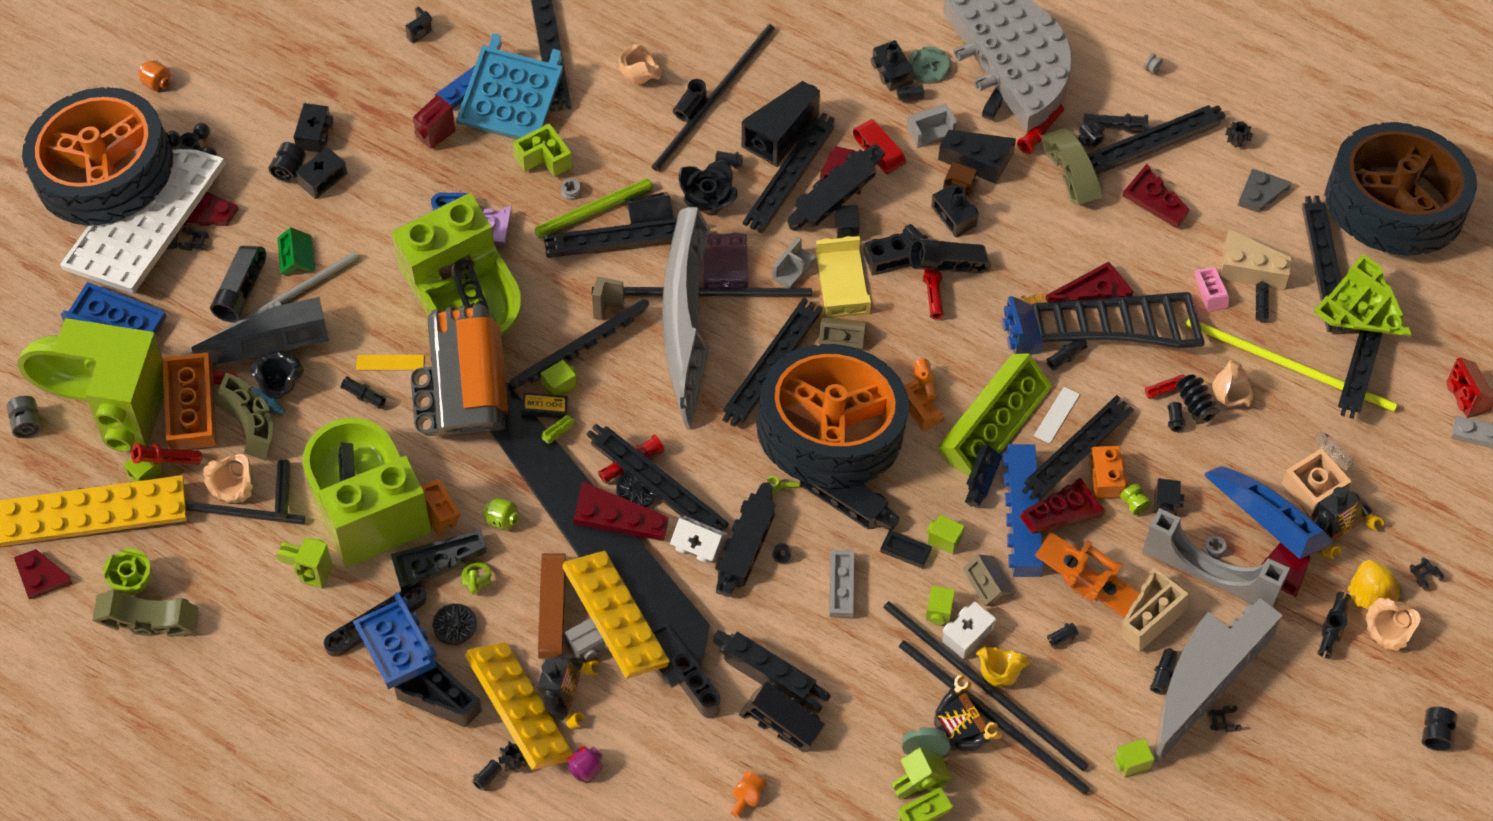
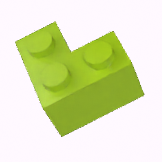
M550 123L512 142L514 158L524 172L541 163L545 164L554 177L573 168L572 153Z

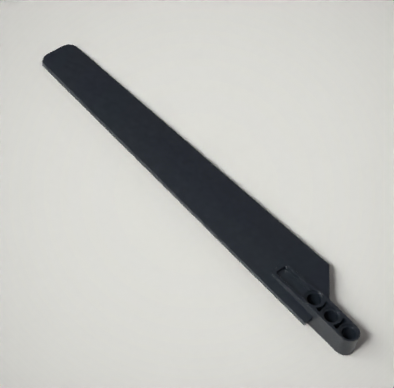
M506 382L508 413L505 414L506 429L490 433L578 557L601 551L607 553L670 661L667 667L658 669L670 687L673 688L680 684L702 716L706 718L716 717L720 713L721 708L720 695L701 669L710 624L636 536L573 524L582 482L590 485L593 484L556 440L549 444L542 440V433L546 428L536 416L521 415L522 399L513 389L508 387ZM682 665L689 666L687 669H680L679 667ZM695 683H699V684H701L702 686H701V687H693V686H691V685H693V684H695ZM708 701H712V702H714L715 704H714V705H711V706H708V705H705L704 703H706V702H708Z

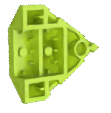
M1364 253L1351 266L1345 278L1328 297L1326 296L1313 311L1314 314L1331 326L1404 336L1412 335L1409 327H1406L1402 319L1403 314L1393 291L1384 279L1382 267Z

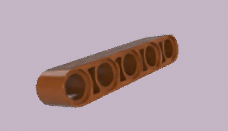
M542 553L538 659L555 658V656L563 654L566 573L562 566L566 561L565 553Z

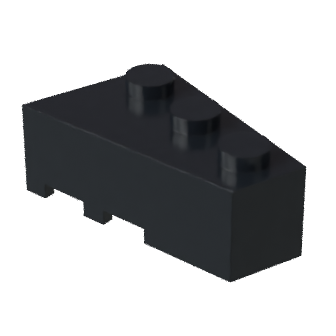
M949 129L940 144L938 160L949 165L954 162L977 170L976 176L996 184L1014 154L1016 138Z

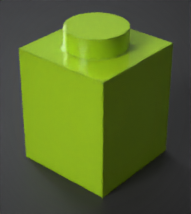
M562 360L541 373L542 385L550 395L562 396L577 387L576 377L578 375L572 365L568 366Z
M132 458L123 464L127 477L133 482L155 479L163 472L160 464L152 465L150 462L135 464Z
M939 514L936 521L932 520L927 528L926 533L929 534L928 543L953 555L963 537L964 525Z
M931 586L926 621H930L935 625L949 623L955 589Z
M1145 738L1118 747L1114 757V764L1118 771H1122L1124 778L1151 769L1154 762V757Z

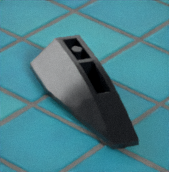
M317 297L275 306L191 348L193 354L209 353L213 365L325 342L329 341L320 298Z

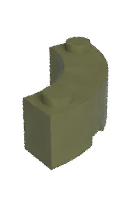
M1063 128L1041 135L1045 155L1056 166L1060 165L1065 172L1063 179L1071 202L1081 205L1102 198V182L1097 178L1090 159L1076 138L1075 133Z
M226 373L218 391L216 406L231 413L242 425L246 435L244 453L266 461L273 435V421H271L269 414L270 409L262 396L258 397L251 390L252 386L242 379Z
M112 589L96 596L92 621L114 630H119L120 627L134 630L133 634L153 636V632L167 633L168 637L182 636L195 632L198 607L184 598L168 601L145 600L131 597Z

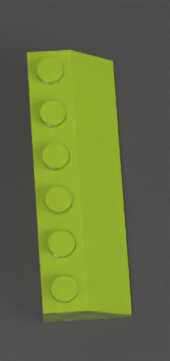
M1011 354L938 445L937 449L948 464L969 476L980 447L988 444L1000 454L1053 386L1030 354Z

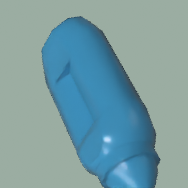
M254 388L252 390L258 397L262 396L270 409L269 413H280L281 415L285 413V410L281 409L276 399L269 398L260 389Z

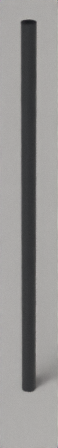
M890 601L884 605L883 609L1082 772L1089 766L1087 762L988 683Z

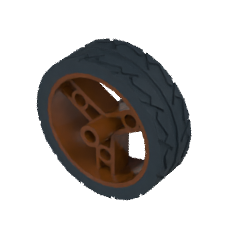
M1384 122L1364 126L1353 132L1352 136H1348L1343 141L1326 186V202L1333 218L1344 231L1370 248L1404 256L1439 251L1449 245L1451 240H1455L1462 230L1477 190L1475 171L1461 149L1432 130L1400 122ZM1376 166L1397 167L1395 173L1359 171L1363 168ZM1421 177L1430 181L1440 191L1446 202L1444 206L1440 207L1418 184Z

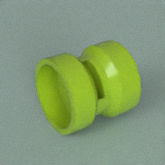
M1138 483L1128 486L1120 494V498L1129 505V510L1134 516L1143 513L1152 503L1148 496L1143 495V490Z

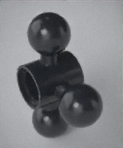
M197 123L193 128V133L188 132L181 136L174 130L166 132L169 139L168 143L171 147L180 146L181 149H193L217 156V151L214 147H200L199 140L206 139L210 135V128L206 123Z

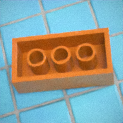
M209 353L163 357L166 441L169 448L185 450L217 446L213 363Z

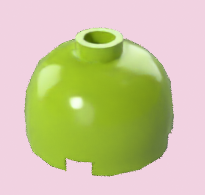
M134 548L121 549L120 553L116 555L113 553L109 556L104 564L103 574L107 585L111 589L118 590L128 596H135L143 592L150 584L152 568L149 559L142 551Z

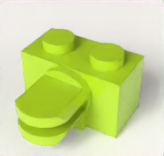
M306 537L301 547L282 542L276 558L282 563L293 566L295 575L299 576L300 583L322 589L332 567L327 543L318 538L310 539Z
M918 748L900 760L906 774L894 781L892 787L896 791L897 798L904 799L918 790L926 789L933 791L939 787L943 790L953 778L941 754Z

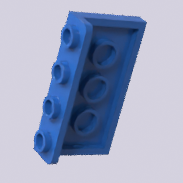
M87 282L69 311L63 310L61 317L63 322L67 318L150 331L156 334L166 318V313L160 309Z
M399 592L394 593L396 602L353 621L388 690L437 667L434 660L437 653L433 644L426 643L429 639L424 628H418L420 623L415 612H409L412 610L406 597L401 598Z

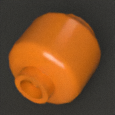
M156 60L147 61L139 68V80L143 85L153 91H159L169 86L171 74L166 66Z

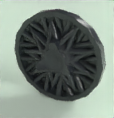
M627 473L623 474L617 482V496L643 507L650 506L657 498Z
M457 603L448 604L439 609L433 617L432 623L434 634L437 638L446 644L453 645L464 643L470 639L476 631L477 625L473 611L469 607Z

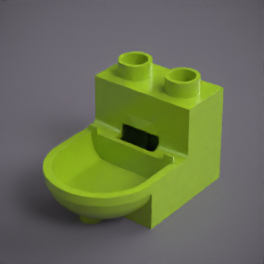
M471 192L391 231L398 267L427 317L435 309L446 311L447 307L460 309V306L463 305L453 277L451 276L443 280L439 269L470 255L489 311L493 313L496 322L501 327V337L514 326L521 310L520 290L494 245L492 227ZM466 269L461 271L464 274V277L465 273L467 272ZM472 286L465 287L467 296L474 297L476 295V291Z
M65 318L59 335H48L38 338L22 350L17 366L25 379L53 395L88 402L102 441L107 447L116 451L126 452L135 443L148 446L164 398L163 358L154 332Z
M343 418L324 425L312 435L303 453L304 472L311 496L345 568L431 533L424 491L406 455L400 457L391 437L382 427L362 418ZM341 442L353 443L355 476L340 482L338 465L339 446Z

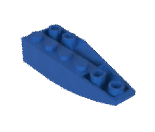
M1224 466L1205 472L1204 476L1299 559L1333 544V540L1292 503L1257 480Z

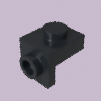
M419 6L415 8L416 19L405 25L407 39L411 43L424 38L425 35L432 31V18L427 11H423Z

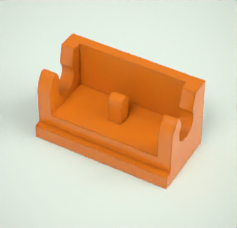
M914 380L904 386L909 401L908 412L924 432L944 421V416L941 410H937L933 403L927 400L926 394L920 386V381Z
M440 479L422 485L429 522L437 536L442 535L445 527L449 524L454 529L461 513Z

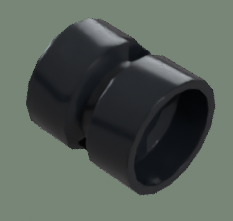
M283 142L276 152V158H273L268 170L270 174L282 182L290 183L294 181L296 171L302 166L306 153L297 144Z
M1431 707L1426 710L1424 721L1426 727L1423 729L1422 744L1426 748L1435 751H1448L1453 748L1454 730L1457 724L1456 712L1444 707Z

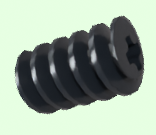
M1191 374L1182 378L1175 388L1180 392L1179 395L1184 399L1183 402L1188 407L1187 409L1192 414L1196 424H1204L1213 419L1220 412V408L1215 406V399H1211V392H1206L1208 390L1207 385H1202L1204 383L1203 378H1196V375Z

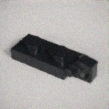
M988 444L980 447L966 482L969 492L965 503L970 507L980 506L983 499L986 498L1002 459V455Z

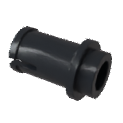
M901 85L900 88H897V98L902 100V102H906L908 99L924 98L923 85L911 87Z
M717 151L715 161L727 160L730 166L737 169V167L742 166L743 155L739 154V152Z
M1179 402L1169 403L1167 406L1170 419L1168 427L1173 432H1180L1184 430L1186 425L1182 415V404Z
M1065 623L1063 628L1048 634L1047 639L1052 648L1055 649L1070 639L1074 641L1079 632L1073 623Z
M491 759L479 774H474V779L472 780L474 786L481 791L488 789L489 783L502 771L501 765Z

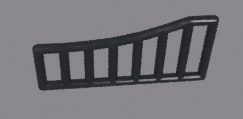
M1190 292L1032 304L1043 343L1111 340L1145 343L1177 349L1203 347L1205 345ZM1172 302H1185L1195 339H1181ZM1150 303H1163L1172 339L1158 337ZM1141 304L1149 335L1135 333L1128 305ZM1119 306L1125 332H1112L1106 307ZM1097 307L1103 331L1090 332L1084 308ZM1075 309L1080 332H1067L1062 310ZM1042 311L1054 312L1058 333L1045 334L1041 317Z

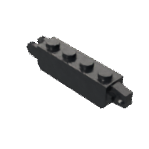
M875 144L865 151L861 149L857 152L853 151L846 157V162L841 166H835L829 172V176L826 179L817 181L812 187L813 190L808 194H802L796 200V210L787 219L790 229L798 230L806 223L810 226H818L836 210V206L844 204L876 176L875 166L885 156V152L880 146Z
M799 480L802 488L866 529H874L879 525L892 531L899 523L900 517L888 508L886 498L879 493L869 490L865 484L852 487L845 486V488H827L811 485L809 482L805 483Z
M763 482L759 485L756 494L751 493L748 501L744 500L740 509L742 515L740 519L734 521L732 538H727L723 549L725 554L723 558L719 557L716 563L715 570L718 571L716 593L719 595L730 597L735 587L745 586L775 517V504L771 500L773 495L771 483Z
M718 629L713 636V643L720 647V652L724 654V660L727 664L761 685L766 681L778 685L785 695L797 699L801 703V707L806 706L820 713L823 709L821 704L811 698V696L815 695L826 702L831 698L830 693L816 684L817 680L737 631L735 634L728 635Z

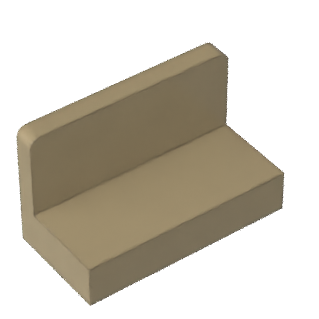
M597 276L592 293L594 319H603L606 306L619 309L624 308V283L622 281Z
M822 317L818 344H839L863 349L866 322Z
M977 555L962 568L985 606H991L1003 595L1013 596L1016 593L994 556Z

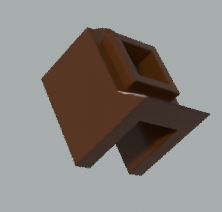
M952 162L944 179L943 189L952 184L961 185L964 187L963 189H966L965 195L969 196L971 191L975 192L979 180L976 179L977 170Z

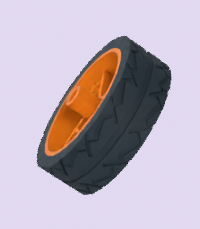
M92 88L62 98L41 113L43 115L34 121L24 139L26 142L23 144L22 160L38 197L49 212L73 224H109L125 219V216L135 214L144 209L155 199L156 195L160 194L172 172L170 171V168L173 167L172 148L168 143L169 139L156 110L149 101L140 95L122 88ZM107 130V131L104 132L103 134H100V132H99V131ZM141 146L133 160L118 172L114 163ZM57 162L86 168L87 183L66 182L54 177L53 174Z
M820 344V346L811 345L798 348L786 354V357L780 358L771 366L765 376L767 379L763 380L756 427L758 439L764 453L779 469L789 476L805 483L809 482L811 485L827 488H845V486L852 487L867 483L879 477L878 474H883L894 464L899 455L898 450H901L909 411V401L900 377L885 362L873 354L858 348L856 350L845 345ZM819 388L826 389L825 393L820 391ZM781 407L818 425V439L806 435L797 429L786 418ZM876 416L880 417L883 426L877 432L859 441L844 443L845 427Z

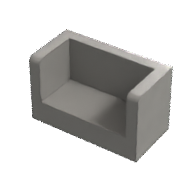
M947 103L910 115L907 120V131L917 148L943 140L949 129H957V121Z

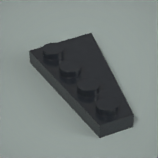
M481 530L391 554L401 593L487 553V547Z

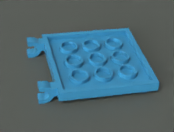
M493 33L489 46H482L456 122L464 126L519 139L545 125L563 72V66H560L562 61L561 51L553 49L549 63L500 50L502 45L501 35Z

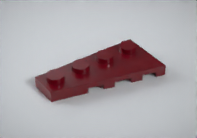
M1080 477L1073 484L1063 487L1060 492H1054L1046 500H1041L1024 510L1020 518L1031 534H1036L1102 517L1105 509Z
M582 482L573 524L665 541L669 517Z

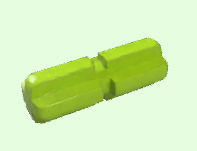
M569 415L564 416L542 433V440H545L548 444L552 443L561 436L560 434H564L574 426V419Z

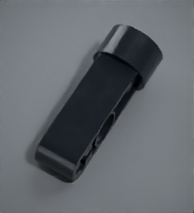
M915 239L909 250L910 265L916 270L980 274L991 268L986 247L981 244Z
M243 245L239 247L210 305L211 313L220 320L231 323L239 320L265 264L266 250L264 247Z

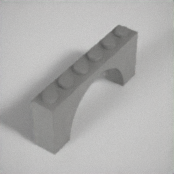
M1159 508L1149 527L1142 553L1247 602L1255 604L1261 598L1271 607H1274L1290 568L1269 558L1264 564L1251 568L1233 566L1216 560L1198 549L1186 537L1181 528L1180 517Z

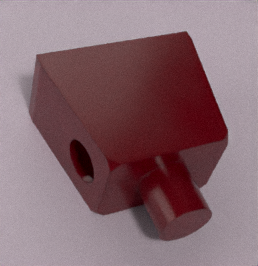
M1280 542L1262 564L1269 558L1290 568L1282 591L1297 597L1311 557L1308 555L1299 559Z

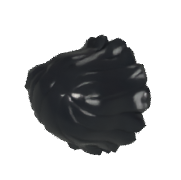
M280 352L263 355L260 359H256L250 367L251 375L255 377L260 389L271 399H279L283 395L290 393L295 386L296 380L301 378L304 369L299 359L293 355Z

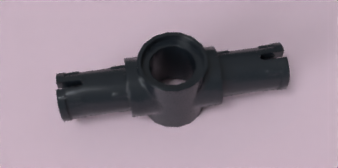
M1337 592L1333 608L1329 610L1323 623V639L1317 654L1323 657L1325 651H1327L1326 659L1333 657L1336 643L1340 640L1347 625L1346 612L1351 601V595L1348 593L1342 599L1344 592ZM1330 623H1335L1339 627H1334Z

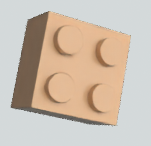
M1321 448L1287 469L1282 484L1312 517L1318 513L1319 504L1331 496L1335 488L1343 487L1349 489L1352 481Z

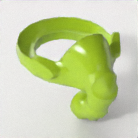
M480 562L469 564L462 571L461 583L469 588L471 594L476 595L484 586L491 584V568L485 563ZM480 567L486 572L482 577L477 578L479 575L478 571L470 569Z

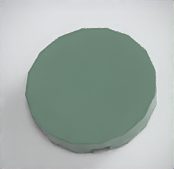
M929 46L923 47L919 51L918 49L914 51L909 58V63L914 70L913 78L921 83H939L949 74L950 60L941 49Z
M922 727L919 728L918 732L910 730L903 735L902 750L906 755H909L918 748H923L941 754L943 757L950 750V738H947L946 733L942 730Z

